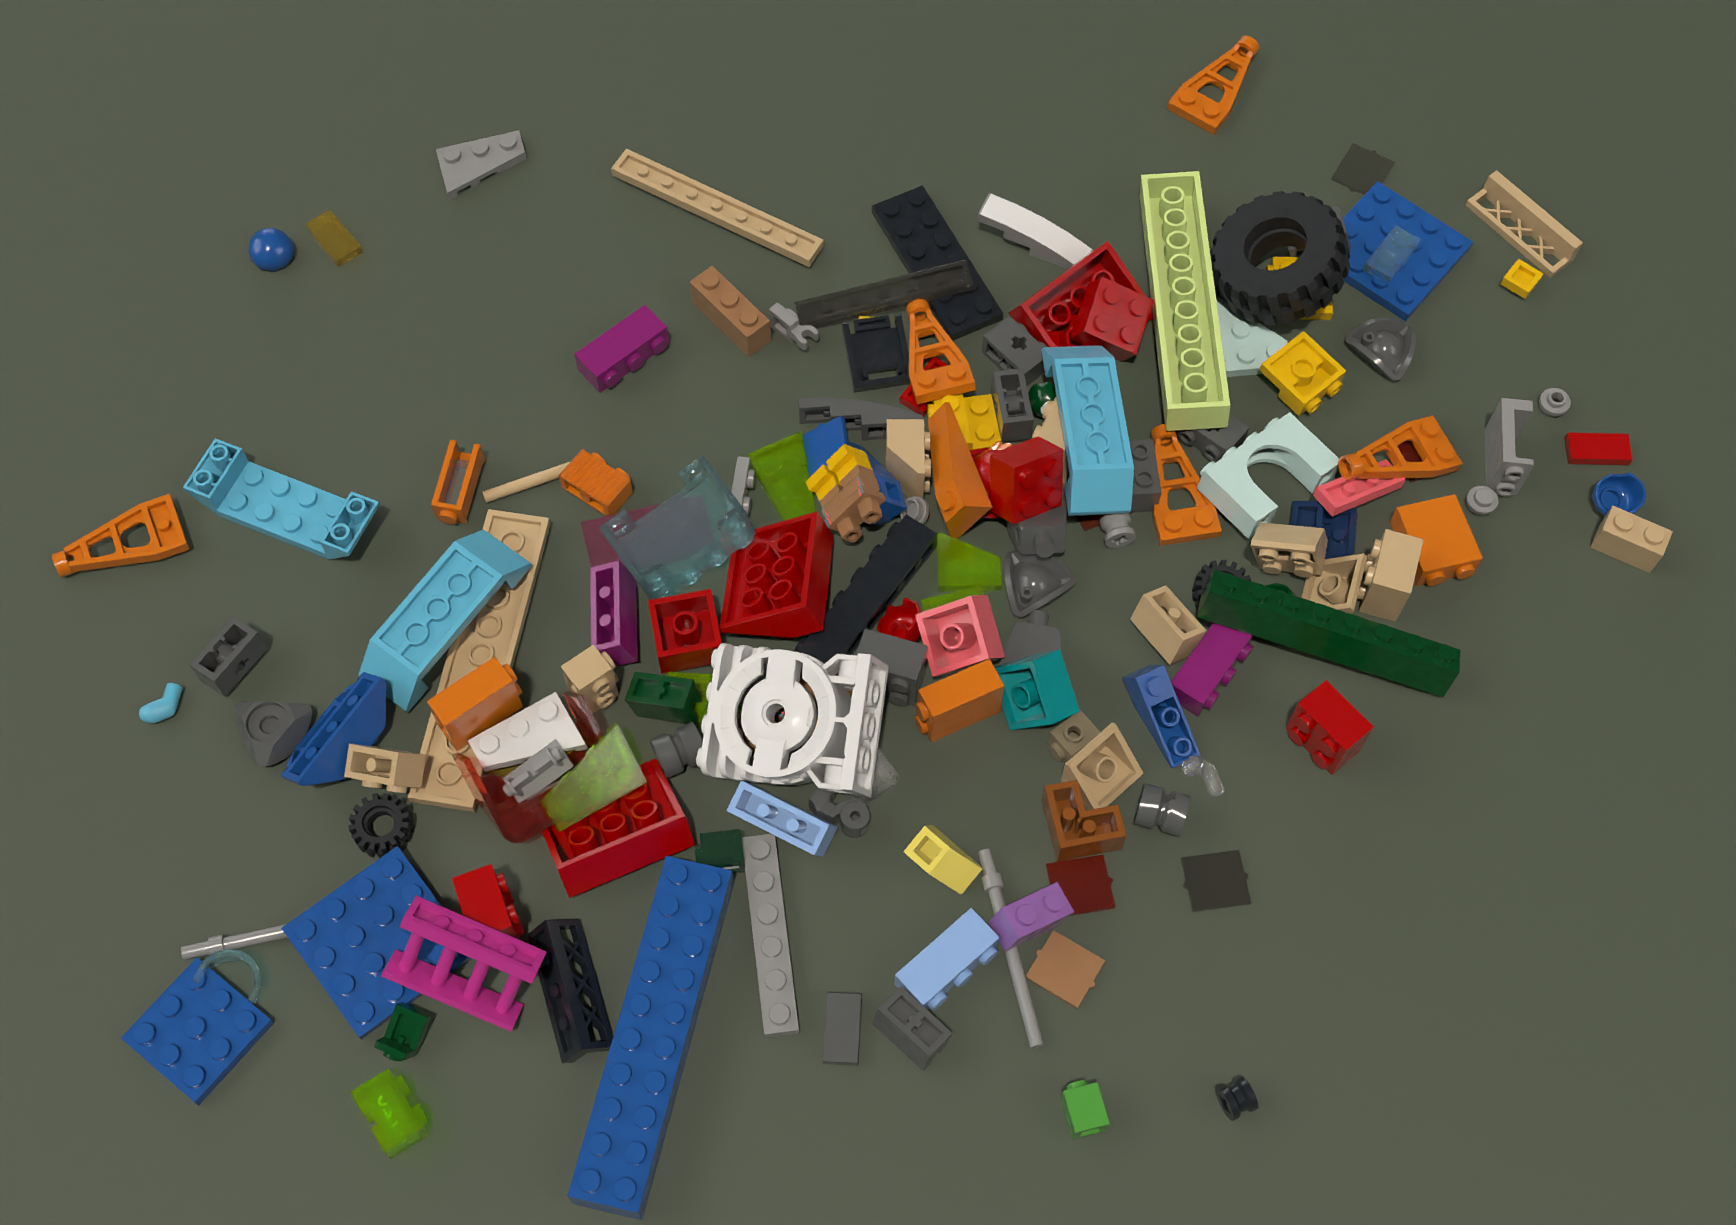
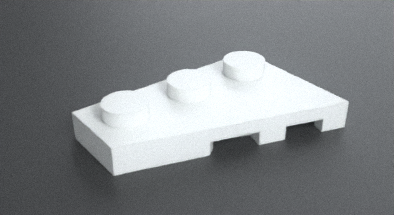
M556 692L468 740L484 771L522 764L555 739L564 752L574 749L576 751L588 749Z

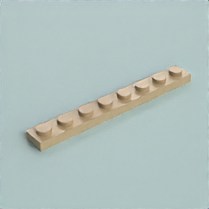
M625 149L611 168L612 176L807 267L811 266L824 247L823 239L629 149Z

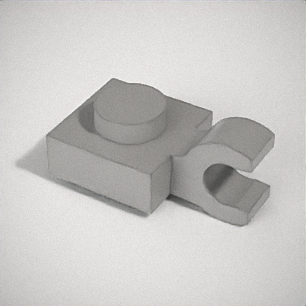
M778 302L769 309L770 326L790 343L795 341L800 349L806 351L808 349V342L804 337H812L815 341L819 339L818 330L811 325H799L798 316L791 309H785Z

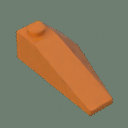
M945 402L928 419V429L930 432L935 497L951 540H957L992 508V505L950 402Z

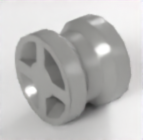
M1129 513L1107 514L1100 519L1101 529L1106 532L1104 540L1107 547L1119 548L1135 540V531L1129 526L1131 522Z

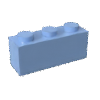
M742 780L726 810L815 856L824 857L838 826L752 783Z
M970 908L895 974L894 985L897 988L902 986L927 1010L930 1008L932 1011H935L948 998L946 993L955 985L957 988L962 987L973 976L971 971L978 964L981 963L985 966L998 954L996 948L998 947L1000 937Z

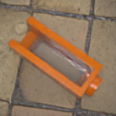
M450 440L431 503L436 518L446 524H456L457 522L467 524L468 522L467 517L483 463L486 461L480 444L474 443L472 453L470 454L461 452L456 440Z

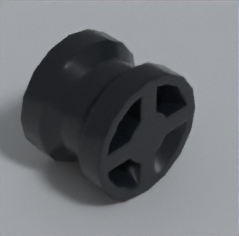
M1243 1076L1236 1078L1234 1083L1228 1087L1222 1085L1216 1088L1219 1104L1231 1121L1238 1119L1241 1113L1246 1110L1253 1112L1259 1108L1255 1092Z

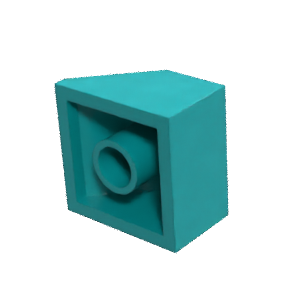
M1060 649L1037 653L994 667L1005 686L1001 706L1009 730L1054 724L1080 712Z

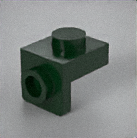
M403 1002L397 1003L384 1037L376 1040L374 1047L383 1051V1055L386 1058L397 1062H402L417 1055L432 1015Z

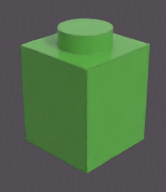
M1080 1080L1066 1086L1067 1090H1063L1060 1100L1071 1139L1075 1140L1106 1132L1110 1123L1098 1082L1088 1084L1087 1080Z

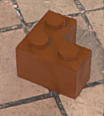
M1078 780L1044 786L1041 801L1057 862L1122 850L1127 835L1119 805L1085 811Z

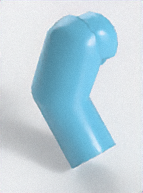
M167 683L163 698L150 702L140 708V719L143 722L153 724L172 717L176 712L183 687L175 683Z

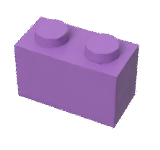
M1058 882L1001 908L988 923L992 930L1000 937L999 942L1006 952L1061 925L1074 913V910Z

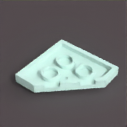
M1216 297L1226 376L1263 374L1259 370L1261 364L1285 346L1287 340L1259 322H1251L1246 320L1244 315H1237L1230 309L1229 304Z

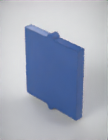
M839 416L825 424L820 423L817 428L801 436L807 480L823 464L827 465L826 461L843 444L849 445L844 417Z

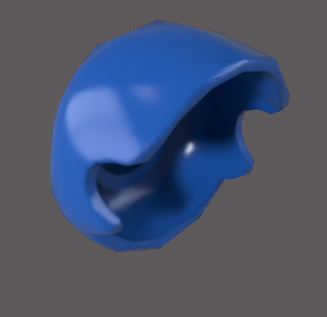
M261 229L255 232L249 240L248 253L250 261L260 270H280L285 268L293 258V243L286 233L279 229Z
M1629 472L1625 474L1611 473L1603 477L1594 486L1592 499L1596 510L1603 516H1606L1612 506L1634 514L1644 505L1647 493L1643 482L1634 474Z

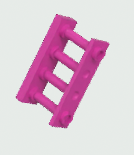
M415 896L400 925V928L411 932L404 953L395 949L381 977L511 1032L524 1005L514 1000L521 982L524 980L528 983H533L546 955V951ZM424 938L444 946L437 966L417 959ZM457 952L477 960L469 981L449 972ZM490 966L509 974L501 994L482 987Z

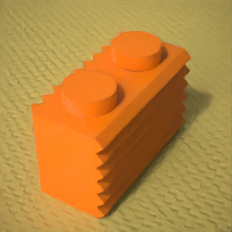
M584 449L559 474L563 489L609 519L613 518V515L620 510L625 501H628L629 497L633 494L631 478L621 468H611L599 454L595 452L590 454Z

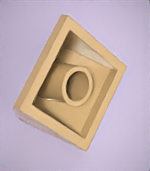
M1363 553L1325 559L1322 575H1313L1306 578L1301 598L1353 614L1367 556Z
M1112 722L1065 763L1061 782L1078 780L1083 803L1091 810L1107 807L1144 773L1119 728Z

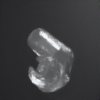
M1189 756L1188 760L1182 762L1181 769L1185 776L1193 777L1197 774L1203 778L1211 798L1225 793L1224 786L1214 765L1199 756Z

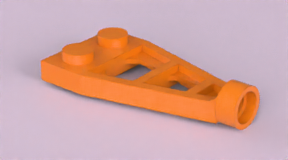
M1242 36L1232 49L1183 83L1168 101L1167 110L1215 135L1230 115L1251 59L1259 51L1258 42L1250 36ZM1224 66L1235 70L1237 74L1233 81H1230L1217 74V72ZM1211 83L1224 90L1222 100L1217 103L1199 93L1198 90Z
M924 299L911 301L906 307L910 321L909 379L916 403L921 404L942 399L947 395L954 396L975 391V380L967 359L932 315L929 303ZM935 334L939 343L920 347L919 338ZM944 355L950 362V365L927 371L923 369V361L927 358Z
M1433 415L1409 421L1356 453L1341 456L1338 461L1339 472L1345 480L1354 478H1431L1458 471L1463 465ZM1405 441H1411L1423 461L1407 462L1397 446ZM1385 450L1394 466L1380 467L1373 454Z
M1165 424L1154 427L1150 433L1154 441L1162 493L1159 504L1154 505L1152 519L1159 546L1220 537L1222 529L1216 508L1197 489L1200 478L1179 444L1176 431H1166ZM1177 462L1180 465L1184 478L1165 480L1163 464ZM1179 489L1188 490L1195 501V507L1170 510L1168 507V492Z
M169 493L129 509L66 546L64 550L52 554V560L59 576L62 578L78 571L158 561L190 550L174 501ZM139 523L146 525L150 536V542L147 545L134 548L123 546L121 536L126 530ZM106 538L113 539L116 548L114 553L100 557L92 556L90 551L92 545Z

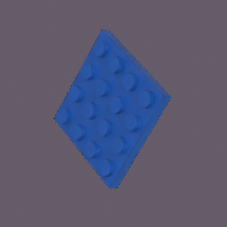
M1377 181L1343 218L1351 245V250H1349L1350 269L1347 277L1343 278V280L1406 322L1471 249L1473 241Z
M398 846L281 928L361 1040L391 1019L397 1003L403 1002L410 1005L423 995L381 977L395 949L404 953L411 932L400 928V925L415 896L441 906ZM424 938L417 959L437 966L444 946ZM457 952L449 972H455L472 958Z

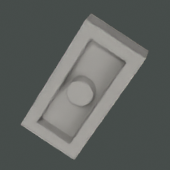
M737 457L728 507L730 525L742 526L744 515H749L751 497L747 496L749 488H754L756 470H751L750 457Z

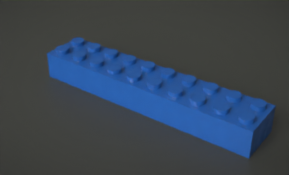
M670 856L665 857L567 1196L572 1204L643 1220L733 890L732 870Z

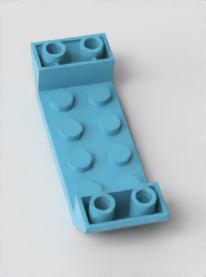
M1103 346L1043 347L1041 351L1046 377L1054 378L1070 474L1064 487L1069 516L1130 513L1134 464L1114 356Z
M216 438L183 486L185 492L220 517L328 560L346 557L351 554L380 506L378 501L351 491L347 499L249 462L242 448Z
M484 529L454 541L372 636L358 675L360 676L363 672L383 678L386 681V697L408 713L428 690V686L422 681L424 676L502 584L513 589L532 567V564Z

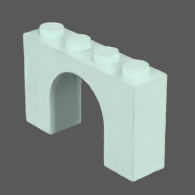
M1289 412L1281 419L1277 417L1272 419L1259 434L1253 432L1240 447H1231L1218 462H1209L1200 472L1202 477L1197 489L1249 539L1255 534L1261 522H1271L1278 506L1252 481L1247 467L1261 462L1277 464L1288 470L1311 493H1314L1316 487L1328 483L1334 478L1338 470L1339 458Z

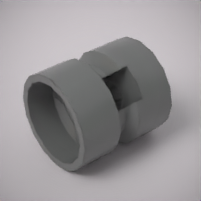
M693 721L676 728L673 736L664 733L649 740L655 758L666 778L683 772L685 764L691 768L697 766V752L702 747L703 741Z
M1145 783L1134 824L1150 829L1157 825L1160 826L1161 832L1180 837L1191 796L1176 791L1165 794L1162 787Z

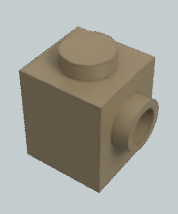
M1080 710V712L1073 714L1050 732L1047 744L1048 750L1056 761H1062L1065 764L1093 740L1100 731Z

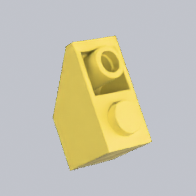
M934 825L924 826L903 851L929 875L961 895L984 869Z

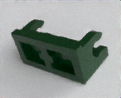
M634 672L625 702L637 717L685 724L693 721L696 724L698 716L696 711L693 710V702L701 703L702 698L694 686L695 681L693 679Z

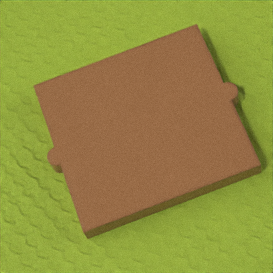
M1053 930L1043 948L1036 951L1035 955L1037 958L1025 977L1030 982L1078 1009L1088 990L1095 987L1094 980L1106 960Z

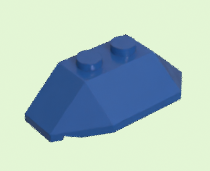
M363 672L357 678V682L349 685L332 701L295 747L281 776L300 786L345 779L344 773L349 744L373 746L386 727V681L381 677Z

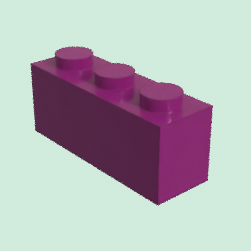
M643 305L574 354L577 369L601 393L605 389L615 386L630 371L639 369L654 354L664 351L667 345L670 344L668 328L646 305Z
M619 560L591 567V646L594 645L600 654L605 651L614 662L615 667L638 661L636 577Z
M1213 623L1171 681L1181 707L1199 717L1204 708L1211 710L1220 696L1216 691L1221 684L1229 685L1237 672L1234 669L1236 663L1239 660L1244 663L1252 652L1254 646L1250 642L1253 635Z

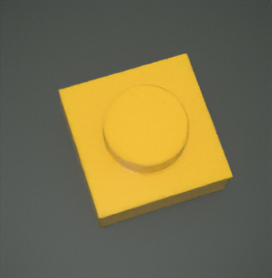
M1518 259L1503 277L1500 284L1526 299L1540 282L1544 273Z

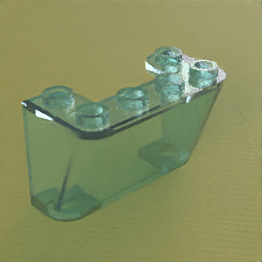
M704 455L678 472L685 488L634 523L626 510H623L599 527L650 600L673 596L685 586L694 584L700 579L702 574L712 567L721 565L729 555L738 549L747 547L753 540L755 528L744 508ZM698 469H702L698 475L690 478L692 473H694ZM624 523L619 530L612 532L617 525Z

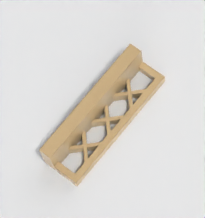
M1497 170L1488 176L1484 188L1468 199L1465 205L1550 278L1575 259L1583 244L1581 240ZM1486 198L1494 205V209H1486L1478 202ZM1500 218H1510L1515 222V227H1506L1501 223ZM1522 236H1531L1536 240L1537 245H1527L1522 241ZM1543 254H1552L1560 261L1552 266L1543 258Z

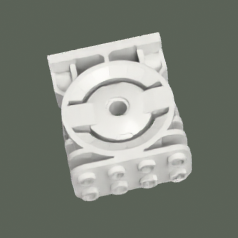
M721 643L718 649L713 651L711 657L713 668L712 682H709L706 691L709 703L707 714L704 715L701 724V730L704 734L703 743L696 757L697 766L701 768V772L704 775L715 779L742 780L773 785H800L814 782L818 788L828 792L854 794L860 797L871 798L889 670L887 664L871 654L858 653L857 656L836 654L824 664L808 654L780 649L771 650L768 647L752 648L748 645L733 646ZM801 668L802 679H804L809 684V686L815 694L818 704V719L816 704L811 693L808 691L806 687L799 683ZM739 705H743L741 713V725L743 729L738 728L737 712ZM780 708H784L785 716L783 720L776 723L775 713ZM743 731L750 742L756 746L754 759L751 756L752 749L748 747L743 739ZM802 746V748L791 754L790 761L788 764L789 752Z

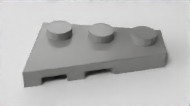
M519 130L436 149L449 200L458 196L457 192L465 187L470 186L473 188L481 184L480 180L492 173L498 175L527 159Z

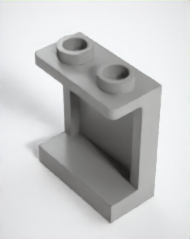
M1501 398L1484 429L1486 487L1491 488L1499 496L1517 495L1534 467L1533 459L1518 458L1515 452V442L1533 412V401Z

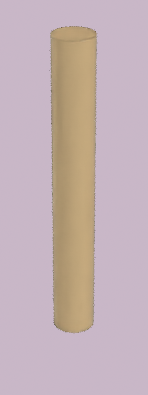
M570 462L482 491L485 502L488 503L558 479L559 474Z

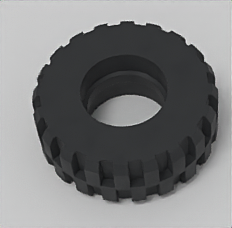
M1278 191L1268 196L1260 195L1255 197L1254 201L1239 206L1232 216L1229 215L1222 223V229L1217 231L1213 239L1214 246L1210 250L1213 276L1224 302L1229 304L1230 309L1237 315H1244L1246 320L1255 323L1262 321L1265 325H1277V323L1284 322L1285 324H1292L1303 317L1307 319L1315 315L1318 309L1321 307L1325 308L1333 300L1332 296L1340 292L1344 285L1343 278L1347 277L1350 269V251L1341 220L1337 218L1336 212L1330 206L1323 205L1322 200L1311 195L1306 197L1304 193L1292 191V193ZM1285 246L1304 249L1302 255L1285 268L1278 270L1256 268L1260 259L1274 249Z

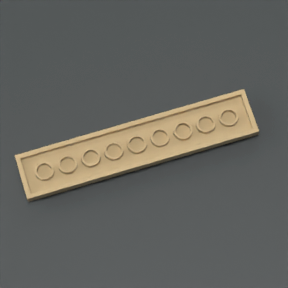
M488 509L483 529L529 561L532 567L513 589L502 584L449 647L436 695L494 656L502 666L507 663L513 669L551 525L549 518ZM431 712L420 754L426 755L421 788L410 787L407 798L413 803L475 812L485 771L470 744L459 751L454 749L438 727Z

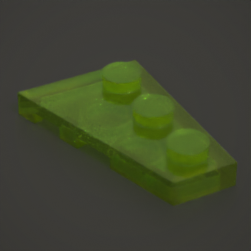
M802 431L747 454V457H750L752 470H756V477L781 521L815 512L812 491H809L806 481L809 479Z
M614 722L608 728L604 737L585 753L586 756L572 771L569 770L541 800L557 831L560 832L647 782L618 723Z

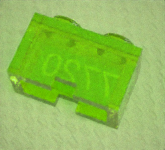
M386 1069L350 1092L362 1115L367 1118L370 1124L376 1122V1125L370 1129L384 1153L391 1160L429 1136L423 1126L429 1121L419 1104L412 1107L406 1096L412 1092L401 1074L394 1077L391 1071Z

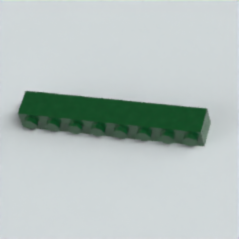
M1213 569L1200 597L1197 614L1199 618L1441 697L1445 696L1460 673V649Z

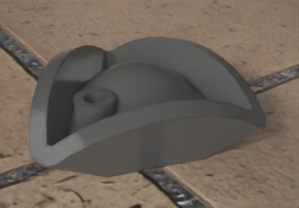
M1378 317L1356 326L1346 335L1345 341L1379 373L1396 381L1403 377L1412 360L1417 337L1415 330L1404 321L1394 317Z
M1013 550L1005 556L1004 577L1012 613L1019 618L1028 615L1032 610L1040 608L1076 583L1070 569L1053 555L1042 558L1037 554L1023 555L1018 550Z
M241 701L235 706L234 710L245 748L251 759L258 766L276 764L292 754L295 747L306 735L312 718L311 706L300 703Z

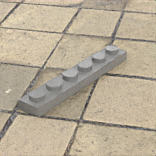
M765 834L741 837L764 1036L769 1038L799 1034L775 835Z

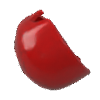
M904 598L900 606L889 605L885 616L878 622L877 631L912 642H917L921 639L915 616L922 612L918 603L909 598Z

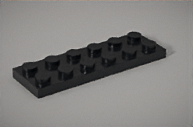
M923 185L872 205L873 216L923 298L929 303L930 309L939 324L952 341L1003 320L1002 310Z

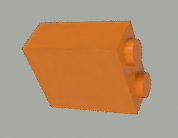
M1456 494L1397 507L1389 522L1393 531L1424 539L1414 579L1415 586L1424 584L1435 586L1446 579L1454 577L1458 579L1468 578L1476 572L1483 559Z
M495 656L427 701L438 727L456 751L468 745L469 739L502 722L523 707L519 697L523 692L516 682L518 680L517 676L507 663L502 666Z
M985 660L918 689V701L915 703L917 716H914V721L921 734L926 733L930 743L1001 712L1005 686L991 660Z

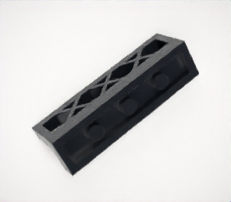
M545 920L527 935L530 945L546 951V955L538 970V976L562 1063H573L586 1053L609 1051L613 1037L580 920ZM570 929L574 942L572 946L562 939L560 930ZM571 959L580 966L582 971L581 978L571 971L569 965ZM580 991L589 998L591 1003L590 1010L580 1004L578 997ZM589 1024L598 1030L601 1041H590L587 1030Z

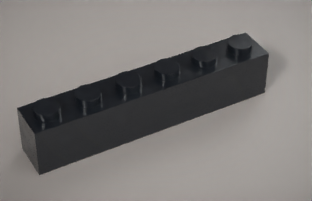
M907 514L900 523L895 522L890 527L882 545L877 544L869 555V561L864 568L859 567L854 572L848 588L837 593L833 599L832 608L825 614L823 630L811 633L808 638L803 637L796 645L794 652L808 654L824 664L836 654L853 655L859 647L864 629L872 630L886 613L887 607L894 603L934 552L937 546V533Z

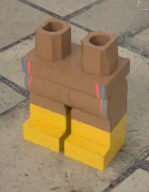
M843 444L826 461L827 465L823 464L806 481L809 491L815 492L822 506V514L826 519L824 521L827 528L838 531L843 540L853 543L862 536L859 526L862 522L868 524L876 523L883 516L880 505L886 499L884 494L879 492V484L866 452Z

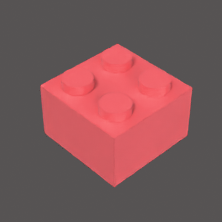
M971 595L915 615L923 645L928 646L927 659L932 677L950 676L988 659L993 662L1005 658L988 595Z

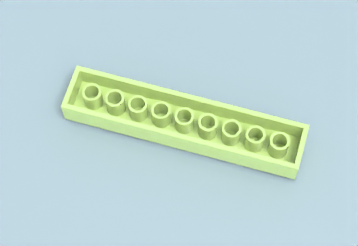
M1199 171L1141 175L1140 206L1151 299L1154 300L1152 313L1166 431L1226 428L1228 427L1230 399Z

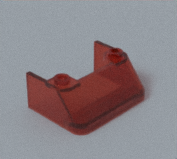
M566 691L563 693V696L577 721L575 726L588 749L565 751L574 767L546 788L519 803L514 796L509 797L504 792L502 786L505 785V782L501 777L494 774H486L479 777L469 757L458 752L452 755L475 800L500 835L507 841L521 843L612 791L620 783V767L582 694Z

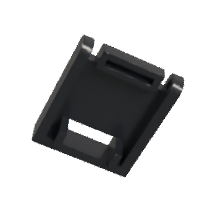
M901 314L894 315L896 326L894 328H891L889 315L854 320V334H850L848 322H842V332L854 393L910 384L909 352ZM895 369L896 376L868 380V373Z

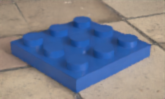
M196 957L127 1030L121 1039L199 1106L268 1031L274 1022Z

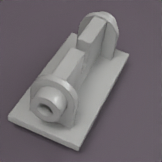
M555 739L503 778L505 785L502 788L509 797L514 796L519 805L522 806L573 768L574 765Z

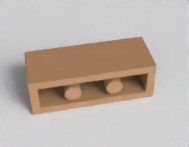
M713 266L689 282L692 303L748 357L771 342L770 320Z

